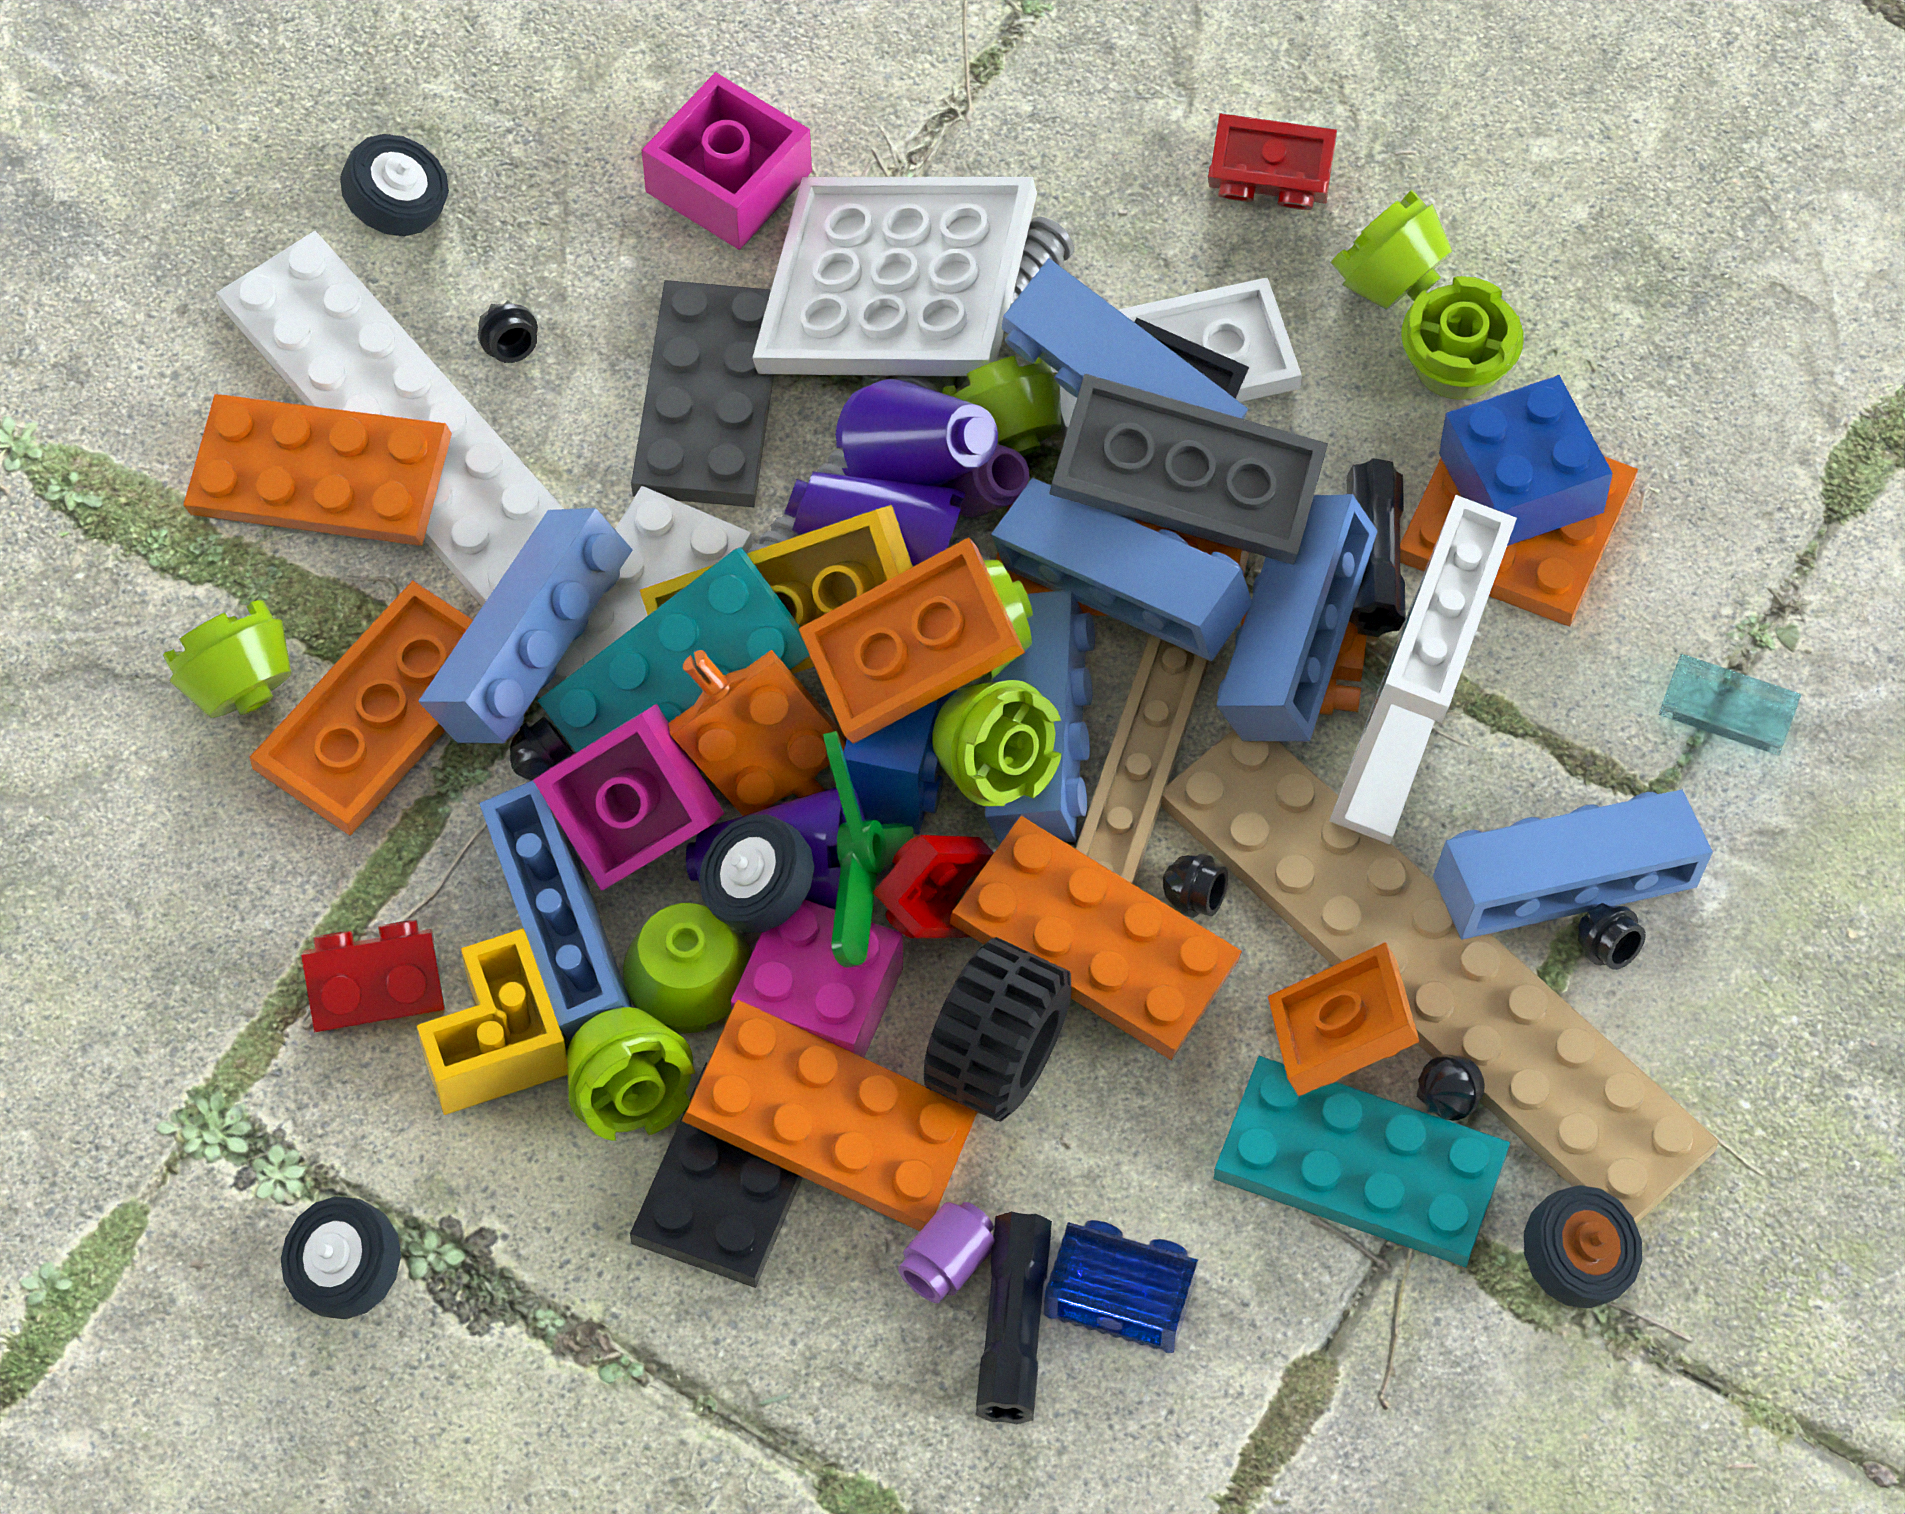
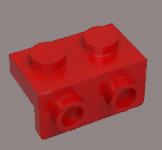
M1219 113L1212 163L1209 166L1208 172L1209 187L1218 188L1219 197L1234 201L1252 202L1254 201L1255 194L1278 197V205L1297 210H1312L1314 202L1326 204L1337 129Z
M916 836L907 841L896 852L892 860L895 867L873 891V894L888 909L885 912V916L890 924L909 938H971V936L949 923L951 914L958 904L956 901L977 878L994 852L980 837Z
M406 920L378 926L380 935L378 938L354 942L352 931L335 932L313 937L315 948L304 950L301 958L314 1033L445 1010L433 930H419L417 920Z

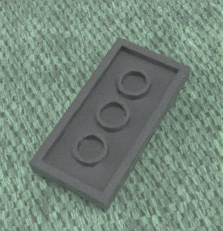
M664 280L631 480L632 497H635L641 486H644L677 501L755 507L774 374H758L753 361V354L771 289Z
M1084 373L1049 494L1294 565L1328 443Z

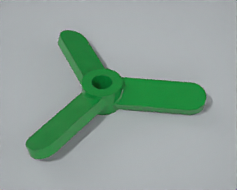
M837 731L823 734L846 822L840 825L837 836V853L841 870L831 945L837 962L845 968H850L863 964L867 957L874 902L873 891L876 886L877 873L881 872L885 865H894L892 863L894 855L907 841L913 838L914 831L911 826L901 823L881 825L877 820L862 821Z

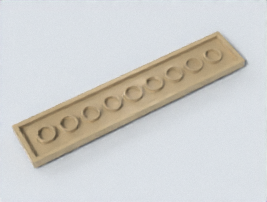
M1233 729L1166 785L1161 807L1333 966L1386 942L1398 963L1420 1041L1417 1044L1433 1059L1440 1055L1448 1054L1466 1057L1473 1061L1480 1069L1485 1083L1484 1094L1480 1102L1572 1187L1582 1185L1604 1190L1624 1205L1637 1224L1716 1151L1719 1140L1491 933L1461 940L1437 884L1395 846L1330 822L1329 820L1338 795L1279 741H1242Z

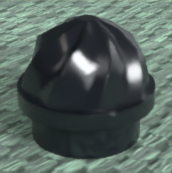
M507 300L504 304H491L488 311L480 316L478 341L483 350L497 360L504 363H515L529 356L536 347L538 325L534 315L528 308L513 304Z
M545 716L532 726L525 722L510 744V762L513 771L518 776L530 781L574 754L561 734Z
M1203 853L1197 856H1180L1172 865L1168 866L1163 875L1164 894L1168 901L1179 909L1183 915L1191 918L1199 914L1211 917L1219 910L1228 885V870L1226 867L1215 864L1212 856Z
M1601 903L1594 909L1588 910L1578 925V941L1585 952V956L1595 965H1607L1613 970L1621 969L1631 963L1641 951L1646 938L1645 929L1638 924L1637 915L1625 906H1610Z
M1448 1054L1440 1055L1430 1060L1424 1066L1418 1078L1419 1088L1416 1097L1426 1105V1113H1435L1445 1120H1460L1472 1114L1477 1108L1484 1094V1078L1478 1066L1470 1059Z

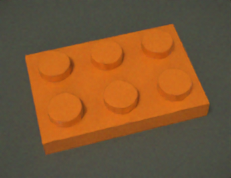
M969 537L798 628L842 732L853 744L1025 653L977 546Z

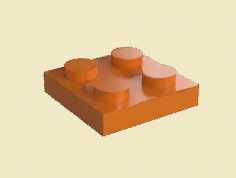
M1386 942L1268 996L1287 1078L1298 1096L1321 1086L1332 1084L1343 1076L1381 1059L1392 1057L1401 1050L1420 1042L1397 960Z

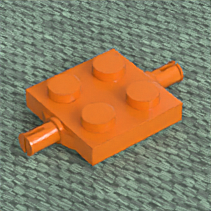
M704 650L694 652L695 660L690 655L684 661L682 669L692 677L703 692L692 707L668 723L670 735L742 816L767 809L781 798L791 794L802 798L825 791L815 779L819 771L830 764L823 734L837 731L843 752L847 738L839 726L772 650L747 668L730 672L727 675L722 674L707 657Z

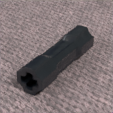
M1372 458L1370 461L1362 464H1353L1346 478L1347 494L1354 495L1377 529L1376 538L1349 622L1356 626L1358 634L1379 638L1385 633L1399 631L1406 618L1405 581L1400 571V518L1404 511L1403 474L1395 469L1393 462Z
M1011 1211L995 1216L993 1233L995 1242L992 1245L990 1273L992 1280L984 1353L980 1361L976 1400V1415L990 1422H1006L1017 1425L1033 1421L1038 1377L1037 1349L1043 1287L1048 1273L1052 1221L1036 1213L1022 1214Z

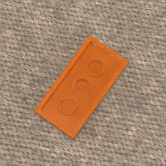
M214 394L183 506L190 515L422 546L452 433L446 423Z
M412 580L251 754L249 758L252 769L351 836L445 732V729L418 701L473 620Z
M1023 816L1019 817L954 908L949 922L982 944H986L990 939L998 937L1070 971L1071 999L1171 1061L1238 963L1242 953L1237 947Z
M737 999L682 1121L913 1229L921 1231L938 1209L977 1112L915 1081Z

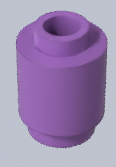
M997 445L995 453L987 463L943 484V487L954 488L966 493L960 506L959 514L966 517H979L1013 504L1028 484L1029 469L1020 453L1014 449Z
M951 1202L944 1203L904 1249L905 1260L898 1267L899 1274L916 1293L930 1302L939 1303L946 1294L955 1295L992 1252V1245L995 1242L994 1237L990 1233L994 1229L992 1221L983 1211L969 1202H963L960 1206Z

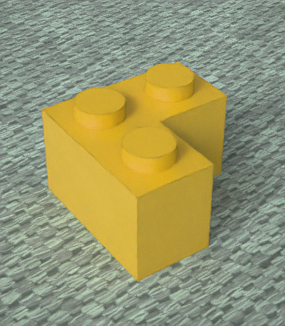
M524 928L461 948L468 985L476 1006L416 1025L424 1059L443 1115L568 1075L564 1039Z

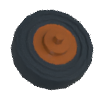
M1577 1185L1552 1193L1531 1212L1524 1230V1256L1532 1277L1547 1295L1566 1306L1588 1309L1618 1299L1636 1281L1642 1264V1239L1634 1218L1617 1198L1600 1188Z

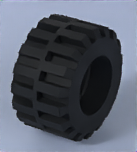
M998 937L990 939L967 962L951 988L939 1013L925 1054L924 1085H926V1088L995 1121L1001 1122L1006 1119L1029 1095L1054 1049L1070 1004V971Z

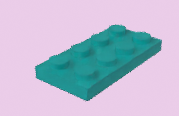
M739 547L538 699V702L574 751L578 752L655 704H658L668 722H671L692 707L703 690L682 669V666L690 655L695 660L694 652L698 650H704L707 657L723 675L747 668L771 650L790 671L810 657L798 629L800 628L799 624L743 548Z
M1259 1055L1216 1163L1213 1179L1467 1268L1508 1154L1510 1142L1338 1082L1321 1086L1298 1096L1287 1078L1284 1064Z

